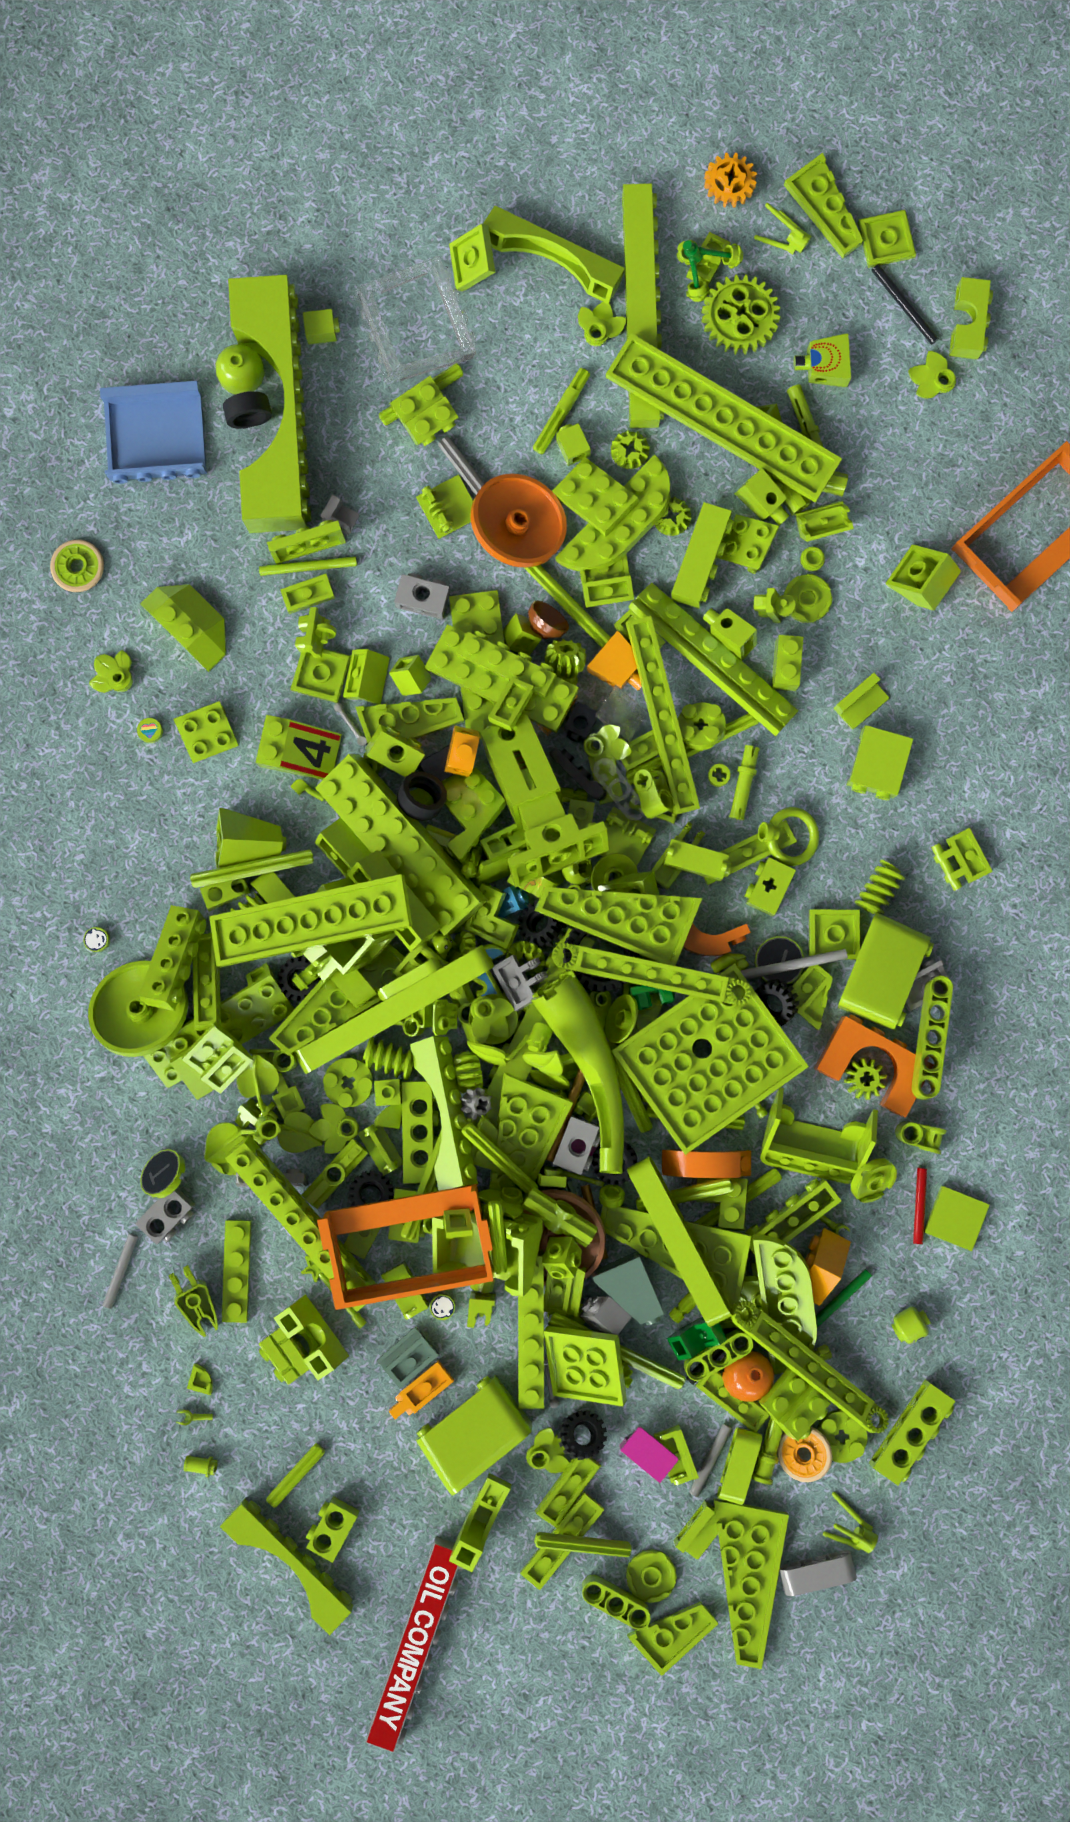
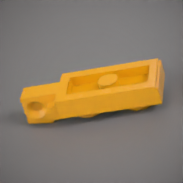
M440 1360L436 1361L399 1392L395 1397L398 1402L389 1409V1413L394 1419H397L405 1411L408 1415H411L413 1412L415 1414L453 1383L454 1378Z

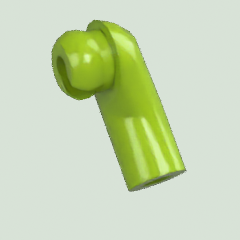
M726 953L710 963L716 974L732 966L734 963L740 971L749 967V963L746 961L747 957L736 953Z

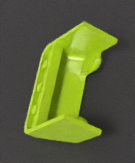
M778 1088L768 1116L761 1147V1161L768 1166L851 1184L855 1174L867 1163L876 1144L878 1110L873 1109L866 1124L852 1121L845 1124L842 1131L795 1121L794 1110L788 1105L782 1104L784 1088Z

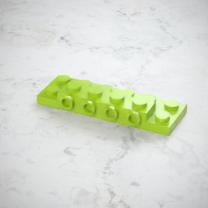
M449 624L446 625L425 665L426 670L493 703H497L511 677L533 685L535 691L521 715L527 713L531 721L555 733L558 732L579 691V687L557 677L553 673L554 668L550 665L541 663L538 666L531 662L532 658L522 652H519L518 655L509 652V646L499 641L495 645L487 641L488 637L479 631H475L474 634L470 632L465 633Z

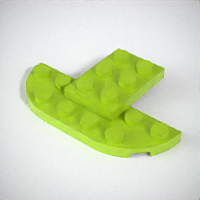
M653 455L624 486L584 457L552 490L563 504L588 522L555 557L556 562L568 569L581 572L587 569H605L623 558L654 526L666 511L670 501L669 475L666 467L656 455Z
M753 1235L758 1276H746L744 1278L740 1301H750L753 1303L754 1306L766 1313L812 1351L817 1339V1321L811 1275L805 1259L793 1246L781 1239L766 1235ZM742 1307L739 1317L746 1321L749 1313L745 1307ZM731 1317L719 1322L722 1328L737 1327ZM769 1352V1359L774 1373H784L787 1368L785 1369L786 1365Z

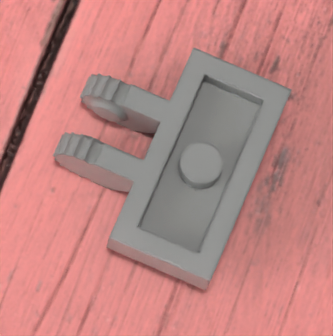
M511 955L492 968L515 1011H520L531 1004L532 995L535 993L532 986L548 978L546 972H540L531 979H528L525 972L538 967L541 963L539 958H535L521 966L516 955Z

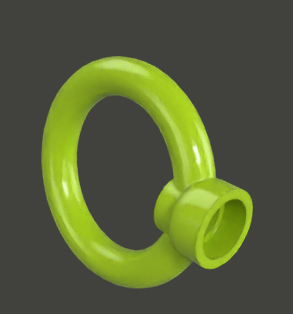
M787 807L778 811L769 823L762 822L760 824L758 839L761 842H767L769 851L777 861L788 866H798L810 860L815 854L819 844V829L810 813L798 807ZM788 817L800 818L809 830L808 846L798 856L786 855L777 844L780 836L778 826Z

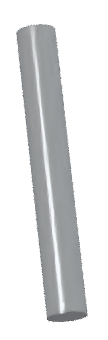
M128 1234L104 1299L103 1307L109 1309L113 1307L138 1239L136 1235Z
M724 1423L698 1473L699 1478L695 1479L689 1491L695 1497L699 1496L732 1430V1427Z

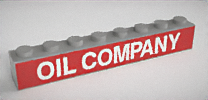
M439 1537L434 1539L368 1729L365 1743L394 1753L397 1744L402 1745L407 1731V1729L403 1728L405 1720H411L416 1705L412 1703L414 1694L419 1695L424 1682V1679L420 1678L423 1669L428 1670L433 1656L429 1654L431 1645H437L441 1630L437 1629L440 1619L443 1621L446 1619L450 1605L446 1604L449 1595L454 1596L458 1580L454 1579L457 1570H463L462 1567L449 1561L455 1543Z

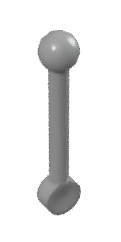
M336 703L334 710L341 714L358 738L357 743L360 746H365L367 744L366 737L361 736L344 712L343 704Z
M546 1355L544 1356V1370L551 1398L549 1405L551 1408H557L559 1401L552 1393Z

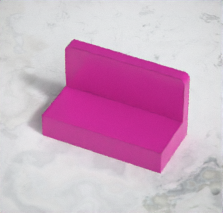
M640 1426L629 1439L625 1437L619 1445L621 1452L659 1483L662 1482L678 1462V1457Z

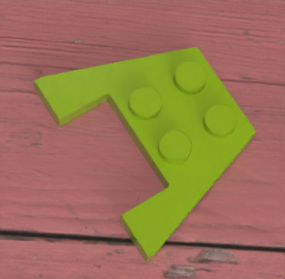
M473 768L469 777L456 774L442 781L447 791V800L444 806L465 829L464 832L446 844L449 851L460 863L466 860L468 852L472 847L475 848L480 841L479 837L486 828L489 829L507 805L505 799L477 768ZM421 788L410 791L411 796L421 804L431 805L434 803L432 796L427 791Z

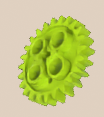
M735 274L733 282L728 277H725L724 285L717 282L716 290L710 288L708 294L710 297H705L704 299L706 306H702L701 313L705 314L701 320V323H706L704 332H711L709 336L710 341L715 338L717 339L716 347L724 344V352H727L730 347L733 348L735 355L738 349H742L744 355H746L749 347L756 352L757 344L764 348L766 344L765 339L771 341L773 337L772 332L777 331L778 325L776 323H779L780 316L776 314L779 313L780 306L774 305L777 303L778 298H770L773 289L765 291L766 282L757 285V277H754L751 282L748 281L747 274H745L743 280H739L738 275ZM740 295L744 298V300L737 301L733 298V296ZM752 310H761L763 315H755ZM726 314L729 316V319L722 320L718 315ZM745 328L749 333L741 334L737 329Z

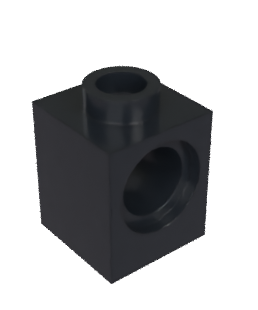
M577 702L564 727V732L567 733L566 737L577 743L580 740L584 742L588 735H590L600 712ZM577 719H583L587 722V727L583 730H578L574 727L573 723Z

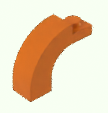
M692 923L683 949L701 956H720L732 952L728 942L731 941L734 946L746 941L745 935L751 932L748 925L745 924L723 934L709 935L701 932Z
M681 1149L662 1150V1175L693 1178H740V1176H751V1151L692 1150L685 1155Z

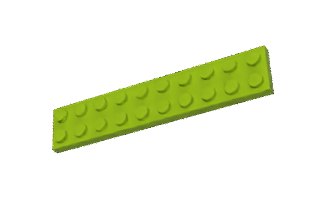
M632 333L606 372L605 378L756 468H763L768 475L815 503L842 460L841 457Z

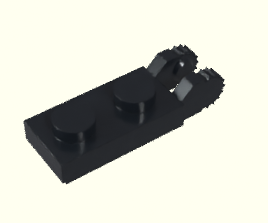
M554 747L549 752V755L591 797L597 801H603L607 797L605 788L597 781H591L589 778L592 775L582 765L578 768L572 762L575 758L565 748L561 751Z

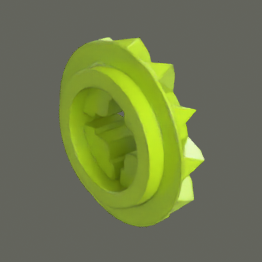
M627 430L626 432L619 433L612 441L611 456L618 466L624 469H636L646 462L650 446L646 437H643L638 431ZM634 441V449L637 452H631L626 458V448L623 446H629Z
M675 496L670 498L666 511L654 524L656 529L668 536H676L683 533L691 522L690 508L684 500L677 499ZM669 508L673 513H679L676 516V525L671 518H665L668 516Z
M464 930L457 934L454 940L456 946L451 948L446 959L450 963L475 949L476 939L474 934Z
M519 941L512 944L505 958L516 955L522 966L524 965L522 957L525 953L527 961L539 958L541 962L538 967L525 972L526 976L531 975L534 977L543 970L545 956L537 945L527 941Z

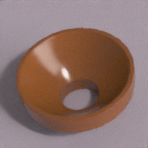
M539 600L533 601L528 609L531 623L530 628L533 632L544 639L562 637L569 630V624L565 617L548 603Z

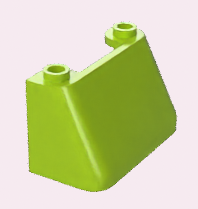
M875 912L841 996L838 1008L891 1030H894L896 1025L901 1027L906 1013L902 1010L924 956L929 958L934 943L930 942L931 937Z
M480 1203L483 1219H487L489 1226V1217L483 1213L486 1204ZM474 1210L470 1211L473 1229L472 1236L446 1238L443 1216L432 1218L433 1273L485 1264ZM522 1213L517 1218H510L504 1215L507 1272L494 1273V1278L505 1280V1290L512 1296H524L531 1288L543 1232V1221L540 1217Z
M487 1375L476 1384L478 1389L475 1391V1394L438 1424L430 1426L427 1423L416 1432L418 1437H416L415 1441L452 1496L465 1488L532 1432V1421L522 1409H519L518 1403L496 1375L491 1378Z

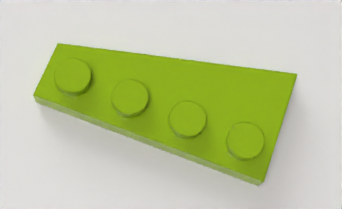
M823 153L785 180V188L842 259L862 245V236L851 213L848 212L844 204L845 199L842 193H839L835 184V178L832 171H829L826 158Z
M456 697L424 700L421 702H401L399 704L355 707L367 743H369L380 724L385 727L388 725L393 726L406 739L409 737L417 739L464 722Z

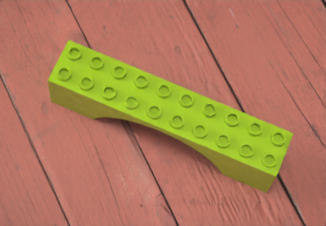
M287 275L228 278L231 328L238 344L250 346L263 357L278 373L284 388L283 417L274 440L255 462L239 471L242 521L249 533L298 530L308 527L307 522H311V509L308 507L306 499L310 498V488L304 475L309 474L308 460L305 459L304 450H307V439L303 432V427H306V419L301 403H304V391L300 380L303 379L302 365L299 363V356L302 355L301 343L298 341L297 335L300 332L299 317L296 314V309H299L298 295L295 294L294 284H290Z

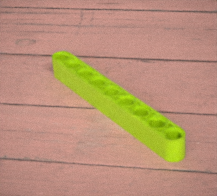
M480 945L397 994L343 1023L293 1054L304 1073L307 1074L495 966L483 945Z

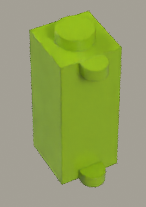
M671 839L663 865L721 881L724 876L728 877L732 863L728 862L729 855Z

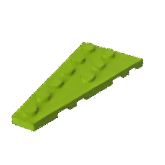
M544 887L534 911L659 963L676 966L702 898Z
M504 1072L497 1122L498 1136L496 1147L501 1150V1147H505V1141H502V1138L508 1139L518 1149L511 1152L509 1156L512 1158L515 1154H521L517 1166L534 1182L571 1109L572 1100ZM491 1170L489 1189L502 1191L504 1187H515L521 1191L523 1199L526 1198L527 1194L505 1173Z
M713 1498L735 1661L737 1665L762 1669L789 1514L787 1512L747 1504L739 1505Z

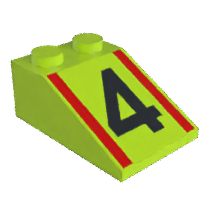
M266 715L255 763L262 768L323 780L335 768L342 734L290 719Z

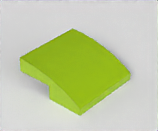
M627 554L618 562L605 569L598 570L596 568L587 569L583 572L579 571L586 608L634 600Z
M214 1022L183 1054L182 1061L202 1074L201 1080L221 1094L253 1061V1057L229 1032Z

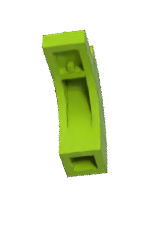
M491 1473L488 1474L462 1525L449 1559L450 1562L473 1572L483 1553L491 1527L511 1489V1483Z

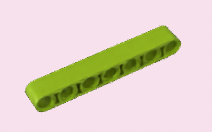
M274 872L261 874L251 882V885L266 903L295 898ZM337 970L330 978L357 1010L377 994L358 970L345 975Z
M648 1156L628 1167V1174L707 1325L712 1327L733 1316L725 1295L653 1159Z

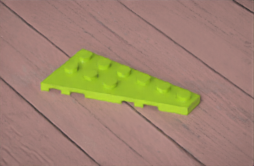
M388 944L370 965L360 968L358 971L376 992L380 987L398 978L393 971L405 957ZM321 979L269 1037V1040L289 1056L381 1002V999L376 994L357 1010L331 979L327 981Z
M602 1206L600 1218L603 1222L605 1233L623 1244H627L641 1255L650 1258L661 1267L683 1279L648 1212L621 1206L618 1208ZM686 1221L732 1309V1306L741 1299L752 1235Z

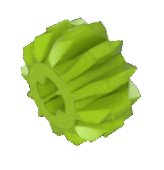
M564 639L562 641L553 640V643L547 646L544 662L554 668L553 673H557L558 677L561 675L567 678L570 675L578 676V673L582 672L585 667L586 649L582 648L581 643H574L573 639L570 641Z
M469 1051L456 1054L454 1066L459 1091L464 1094L467 1093V1089L474 1091L477 1087L482 1089L484 1085L479 1057Z
M864 1057L859 1059V1065L855 1061L850 1062L854 1071L845 1069L844 1072L851 1075V1078L843 1079L844 1083H852L847 1091L851 1093L856 1090L855 1098L860 1099L863 1094L865 1100H870L871 1093L878 1097L880 1093L877 1087L882 1089L886 1087L885 1084L880 1083V1079L887 1078L886 1074H879L883 1066L877 1065L874 1067L875 1059H870L867 1063ZM864 1072H866L865 1075H870V1080L866 1082L865 1086V1082H860V1077L864 1076Z

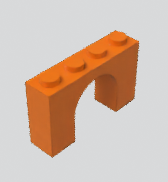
M850 1014L849 1017L842 1016L814 1069L835 1081H840L851 1058L857 1051L868 1046L880 1048L890 1057L894 1067V1075L879 1105L906 1118L916 1100L912 1093L916 1051L915 1053L906 1049L908 1045L895 1038L893 1041L888 1040L884 1037L885 1032L872 1026L871 1029H868L862 1025L863 1020ZM926 1056L924 1064L927 1068L932 1069L934 1064L928 1061L930 1057Z

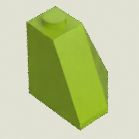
M219 808L216 825V868L279 856L282 851H286L287 841L286 837L282 836L281 826L232 810Z

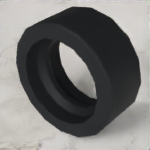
M249 391L239 393L226 399L223 403L226 423L231 428L246 429L262 425L272 417L268 396L262 392Z
M421 771L413 772L406 776L397 792V802L401 810L411 818L420 821L432 820L438 816L447 800V791L443 783L430 773ZM416 787L427 791L432 796L435 804L425 805L416 801L411 796L409 788Z

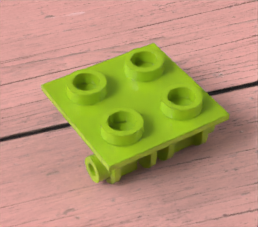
M459 474L432 489L430 486L424 487L421 490L423 493L416 496L438 539L471 523L473 500Z
M736 514L731 534H727L723 541L727 543L722 557L718 556V558L748 567V572L756 574L761 569L779 526Z
M220 701L173 718L193 763L239 746L226 717L224 706L221 705Z
M613 806L604 823L607 828L609 851L599 855L604 857L612 853L623 854L629 857L637 867L656 829Z

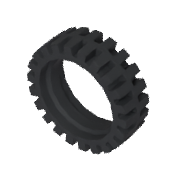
M574 928L569 933L570 935L566 938L565 943L579 946L582 939L589 933ZM563 948V963H568L572 958V954L569 949ZM623 948L625 956L635 958L639 956V954ZM573 971L583 987L591 991H611L627 983L611 978L594 979L586 973Z

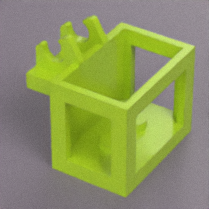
M350 877L323 884L315 893L354 885L355 883ZM394 931L295 951L291 955L294 958L304 955L314 966L308 973L311 976L318 974L323 981H327L337 970L345 975L370 965L396 934Z

